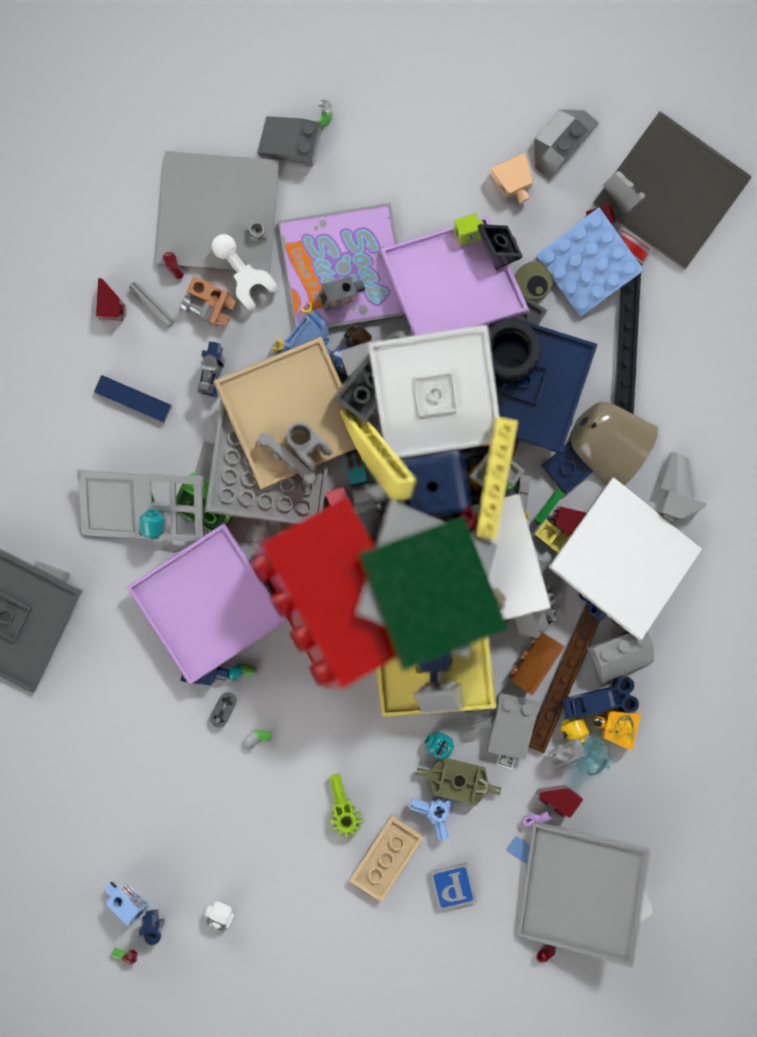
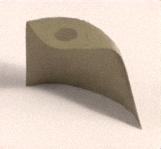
M598 402L577 419L572 432L571 444L578 456L606 485L613 477L625 485L642 467L652 451L657 439L658 427L614 404ZM585 417H588V422L583 427H580V422ZM595 422L597 426L595 428H591L592 424Z

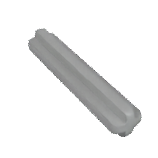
M134 281L129 286V289L166 326L169 327L173 324L174 318L137 281Z

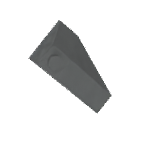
M383 336L380 341H384V340H388V339ZM370 352L333 395L338 402L363 422L367 421L378 406Z

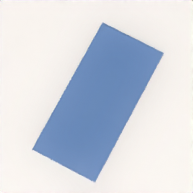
M515 836L506 850L525 864L528 863L530 845Z

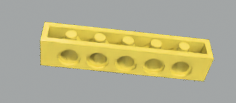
M499 417L494 420L477 513L478 523L474 530V535L491 539L497 538L518 421Z

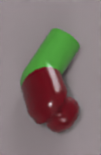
M114 947L111 957L128 964H134L137 961L138 953L135 950L126 952Z

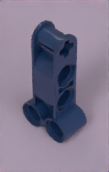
M619 676L613 679L611 687L560 699L565 711L564 719H572L617 707L628 713L635 712L639 707V701L636 697L630 695L635 687L634 681L630 677ZM622 680H625L627 685L626 688L622 690L620 687V683ZM627 699L631 701L629 708H625L624 704Z

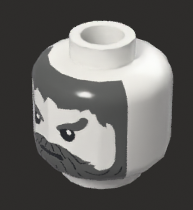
M216 901L213 906L208 905L204 916L207 917L206 924L208 926L223 931L225 928H229L234 913H232L231 906Z

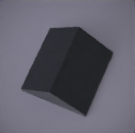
M479 224L477 226L481 241L495 270L523 257L508 226Z

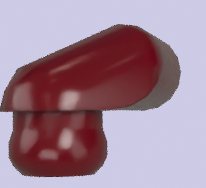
M165 252L163 260L166 268L177 280L183 278L184 273L178 267L176 255L172 252Z

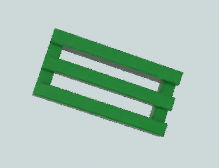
M556 490L533 519L534 522L541 525L564 493Z

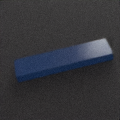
M103 375L100 376L94 390L96 394L164 423L172 407L169 403Z

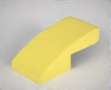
M545 520L534 534L556 553L560 552L569 539L568 536L548 520Z

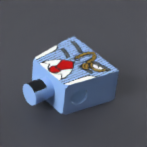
M112 881L104 889L111 896L107 901V905L126 926L138 920L150 906L145 899L128 885L119 888Z

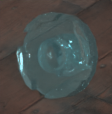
M590 736L591 738L581 744L584 746L587 755L575 764L580 772L590 776L598 774L604 768L609 769L613 760L609 759L608 744L596 736Z

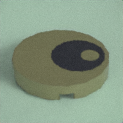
M528 262L522 265L515 276L522 295L530 300H539L547 295L553 284L552 274L544 264L539 262Z

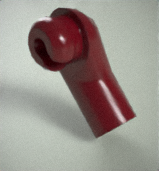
M546 944L537 953V961L545 963L555 955V946Z

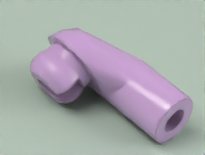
M549 811L541 815L526 814L523 818V823L526 826L533 827L534 821L547 823L553 817Z

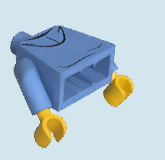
M306 301L310 305L309 310H304L301 306L302 311L306 315L285 341L275 339L280 343V347L277 348L272 345V349L281 350V353L319 337H322L326 346L330 339L327 337L329 331L325 319L316 310H313V306L309 301ZM326 347L328 353H330L331 350L328 347Z

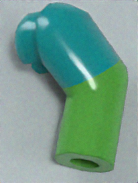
M238 663L229 669L228 679L236 681L242 674L254 677L256 667Z

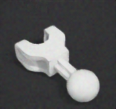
M220 234L214 238L212 251L218 258L227 259L237 272L234 275L237 281L236 296L248 310L252 311L256 307V302L251 295L252 288L255 285L262 284L270 292L279 290L278 285L267 271L256 270L251 264L246 266L235 252L236 242L231 236Z

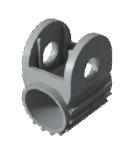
M297 421V423H292V426L288 427L285 435L287 448L294 452L297 459L312 472L315 470L313 465L315 463L308 456L318 448L324 455L328 456L333 453L327 443L317 433L313 432V428L309 424L304 423V421L302 423ZM301 430L307 433L310 441L305 445L299 446L295 445L289 436L294 431Z

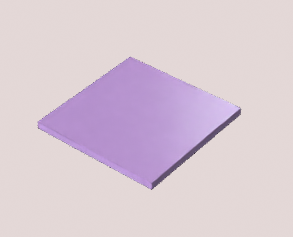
M488 216L478 218L482 220L483 224L491 225ZM454 226L380 249V254L413 336L482 325L491 326L505 319L509 320L528 314V306L510 266L506 265L495 270L481 240L460 246L453 231Z
M225 523L126 587L189 685L288 621L285 616L280 618L269 598L272 595L265 584L258 580L250 565V561Z

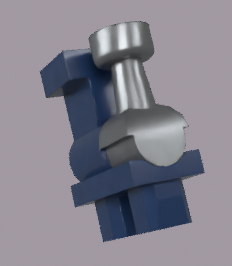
M209 341L207 351L202 350L203 362H201V366L203 369L197 386L200 394L219 397L214 381L217 380L222 372L221 365L224 366L225 359L222 356L223 347H221L220 343Z

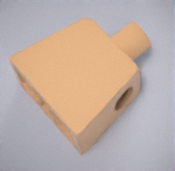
M525 153L491 168L490 175L506 198L516 195L520 204L530 199L526 190L531 188L533 180Z

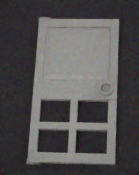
M77 470L82 535L146 539L139 532V517L148 509H156L158 511H170L171 533L164 532L157 540L196 542L204 537L203 476ZM151 482H169L170 504L152 503ZM176 483L194 484V506L177 505ZM177 512L195 513V534L178 533Z

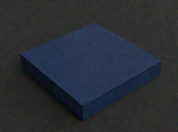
M571 441L564 446L562 454L555 453L541 465L565 495L593 472L575 452Z

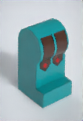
M357 448L345 453L350 485L366 483L367 478L363 460Z

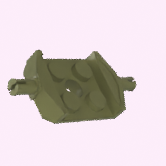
M444 758L442 760L439 759L432 769L427 770L417 767V771L420 772H416V775L429 779L433 796L477 806L486 793L489 792L497 795L501 793L499 792L501 787L488 783L485 767ZM458 775L462 776L465 780L464 785L461 787L456 786L454 783V778Z

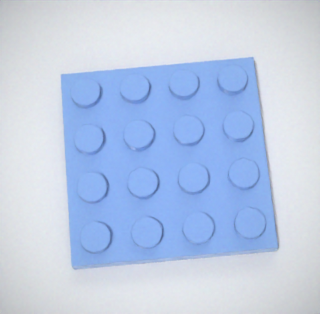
M597 208L537 254L539 260L550 271L554 281L580 317L644 271L600 208Z

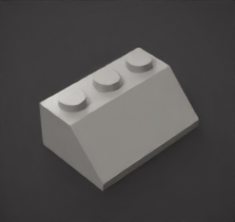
M625 631L587 647L601 684L654 662L653 643L648 631L641 640Z

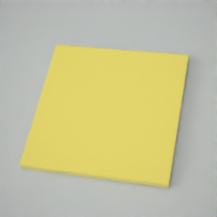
M489 637L471 644L467 657L454 653L451 670L442 672V682L436 684L442 685L445 681L452 680L455 683H462L464 707L461 710L439 712L496 708ZM398 658L377 669L382 717L426 714L421 712L414 693L421 686H425V683L430 682V671H420L419 665L402 671Z

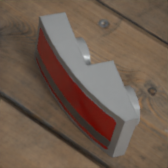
M619 227L617 233L639 264L644 265L653 249L634 234Z

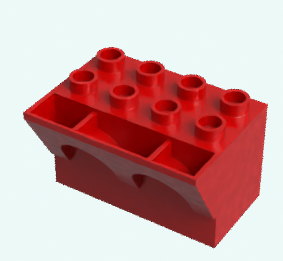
M347 497L261 543L252 554L253 561L250 562L258 580L261 583L266 581L273 595L269 598L280 618L286 616L293 630L289 632V635L300 653L306 652L312 665L308 669L316 684L320 688L324 686L326 689L339 690L346 688L397 658L386 627L356 615L367 579L357 554L375 548Z

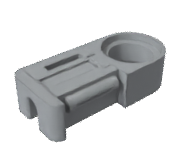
M521 475L518 481L517 494L520 495L524 513L527 510L529 475Z

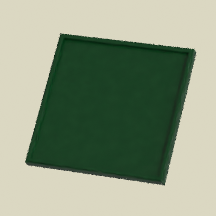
M464 516L357 554L402 671L508 629Z

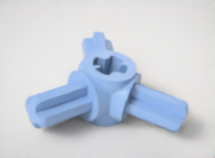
M413 798L409 809L425 814V817L429 818L431 823H434L439 841L449 838L445 821L448 820L449 808L454 804L455 800L447 798L440 800L438 798L436 801L430 800L428 803ZM437 808L441 809V812H438V815L434 814V811H436Z

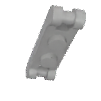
M263 433L258 437L257 442L259 446H267L272 451L271 455L278 461L282 459L287 463L286 468L294 474L297 472L302 476L304 484L309 485L316 480L315 474L270 435Z

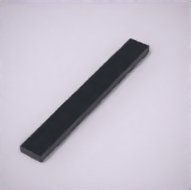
M641 273L620 288L614 405L633 415Z

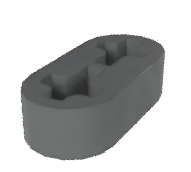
M225 692L220 696L210 717V722L214 727H223L228 722L237 703V698L233 693ZM228 696H230V701L233 702V704H229L225 709L223 708L225 704L223 698H227ZM223 711L222 718L224 722L217 723V719L214 716H218Z

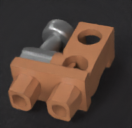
M193 276L187 293L189 296L203 300L204 303L202 306L195 304L192 298L185 296L180 310L184 312L191 310L213 326L218 324L227 327L230 316L222 312L225 307L234 311L238 303L237 300L230 296L227 291Z

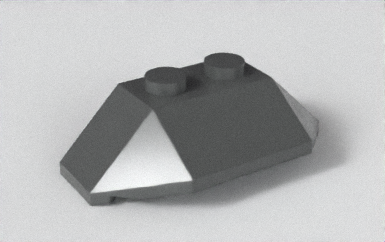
M558 110L534 138L535 168L550 180L599 122L585 110Z

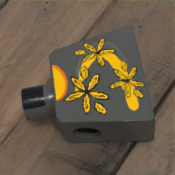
M351 277L322 284L318 295L324 311L354 301L357 293L365 291V286L362 280L353 282Z

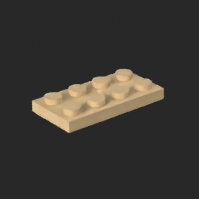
M391 815L349 881L382 903L424 836Z

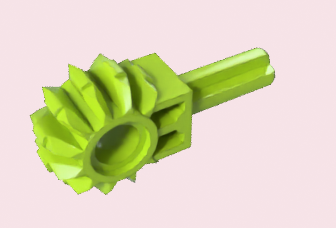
M332 774L329 776L335 798V803H333L334 811L332 812L335 818L330 819V823L335 824L332 830L339 829L338 836L345 832V838H348V832L355 836L356 832L354 829L360 831L361 826L358 824L363 823L362 818H357L361 815V812L357 811L354 813L356 806H352L351 799L346 798L340 774ZM346 816L350 817L352 823L344 825L341 819Z

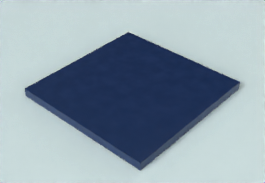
M523 321L536 331L537 337L540 340L541 352L535 369L522 381L503 383L494 379L499 418L518 421L515 433L516 440L562 454L598 344ZM506 335L494 342L492 356L501 366L516 368L523 365L527 360L528 347L522 339Z

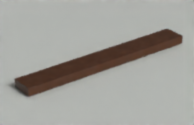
M586 604L534 724L529 748L543 754L564 708L560 699L569 696L588 651L587 647L590 646L600 622L595 616L590 614L589 606Z

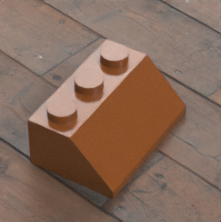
M542 633L538 638L532 637L530 641L532 645L528 650L525 649L519 658L521 659L518 666L514 665L509 672L511 676L509 680L532 696L565 647L545 633Z

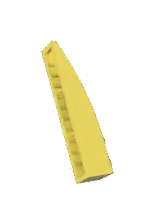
M348 409L340 410V415L355 447L375 479L392 501L411 498L415 478L368 420L363 422Z

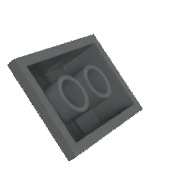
M266 116L258 154L313 166L322 131L321 123L303 118Z

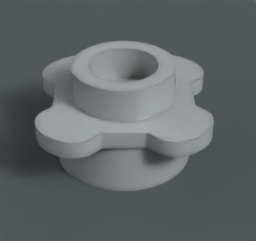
M263 220L247 225V231L250 232V239L253 242L268 236Z

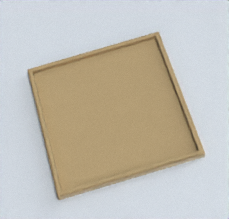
M322 337L214 381L260 490L298 474L286 468L287 463L282 459L280 461L275 459L271 455L272 451L267 446H259L257 439L263 433L270 435L297 458L295 453L287 448L285 443L286 431H288V427L292 426V423L295 424L297 421L301 423L304 421V423L309 424L313 428V432L317 433L333 452L328 456L324 455L318 448L308 456L315 463L313 464L314 466L356 449L340 415V410L347 408L333 397L342 384ZM301 430L294 431L289 436L290 440L299 446L305 445L310 441L307 433Z

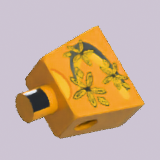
M606 710L605 718L594 716L592 727L602 729L601 737L633 750L641 714L638 712L628 713L620 710Z

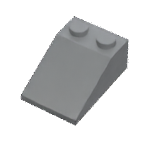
M502 693L498 694L487 752L525 760L539 701Z

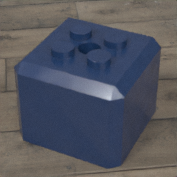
M460 450L410 458L402 462L415 478L411 498L406 499L407 507L430 517L463 512L472 504L473 498L465 455ZM430 481H435L438 484L436 492H431L428 489Z

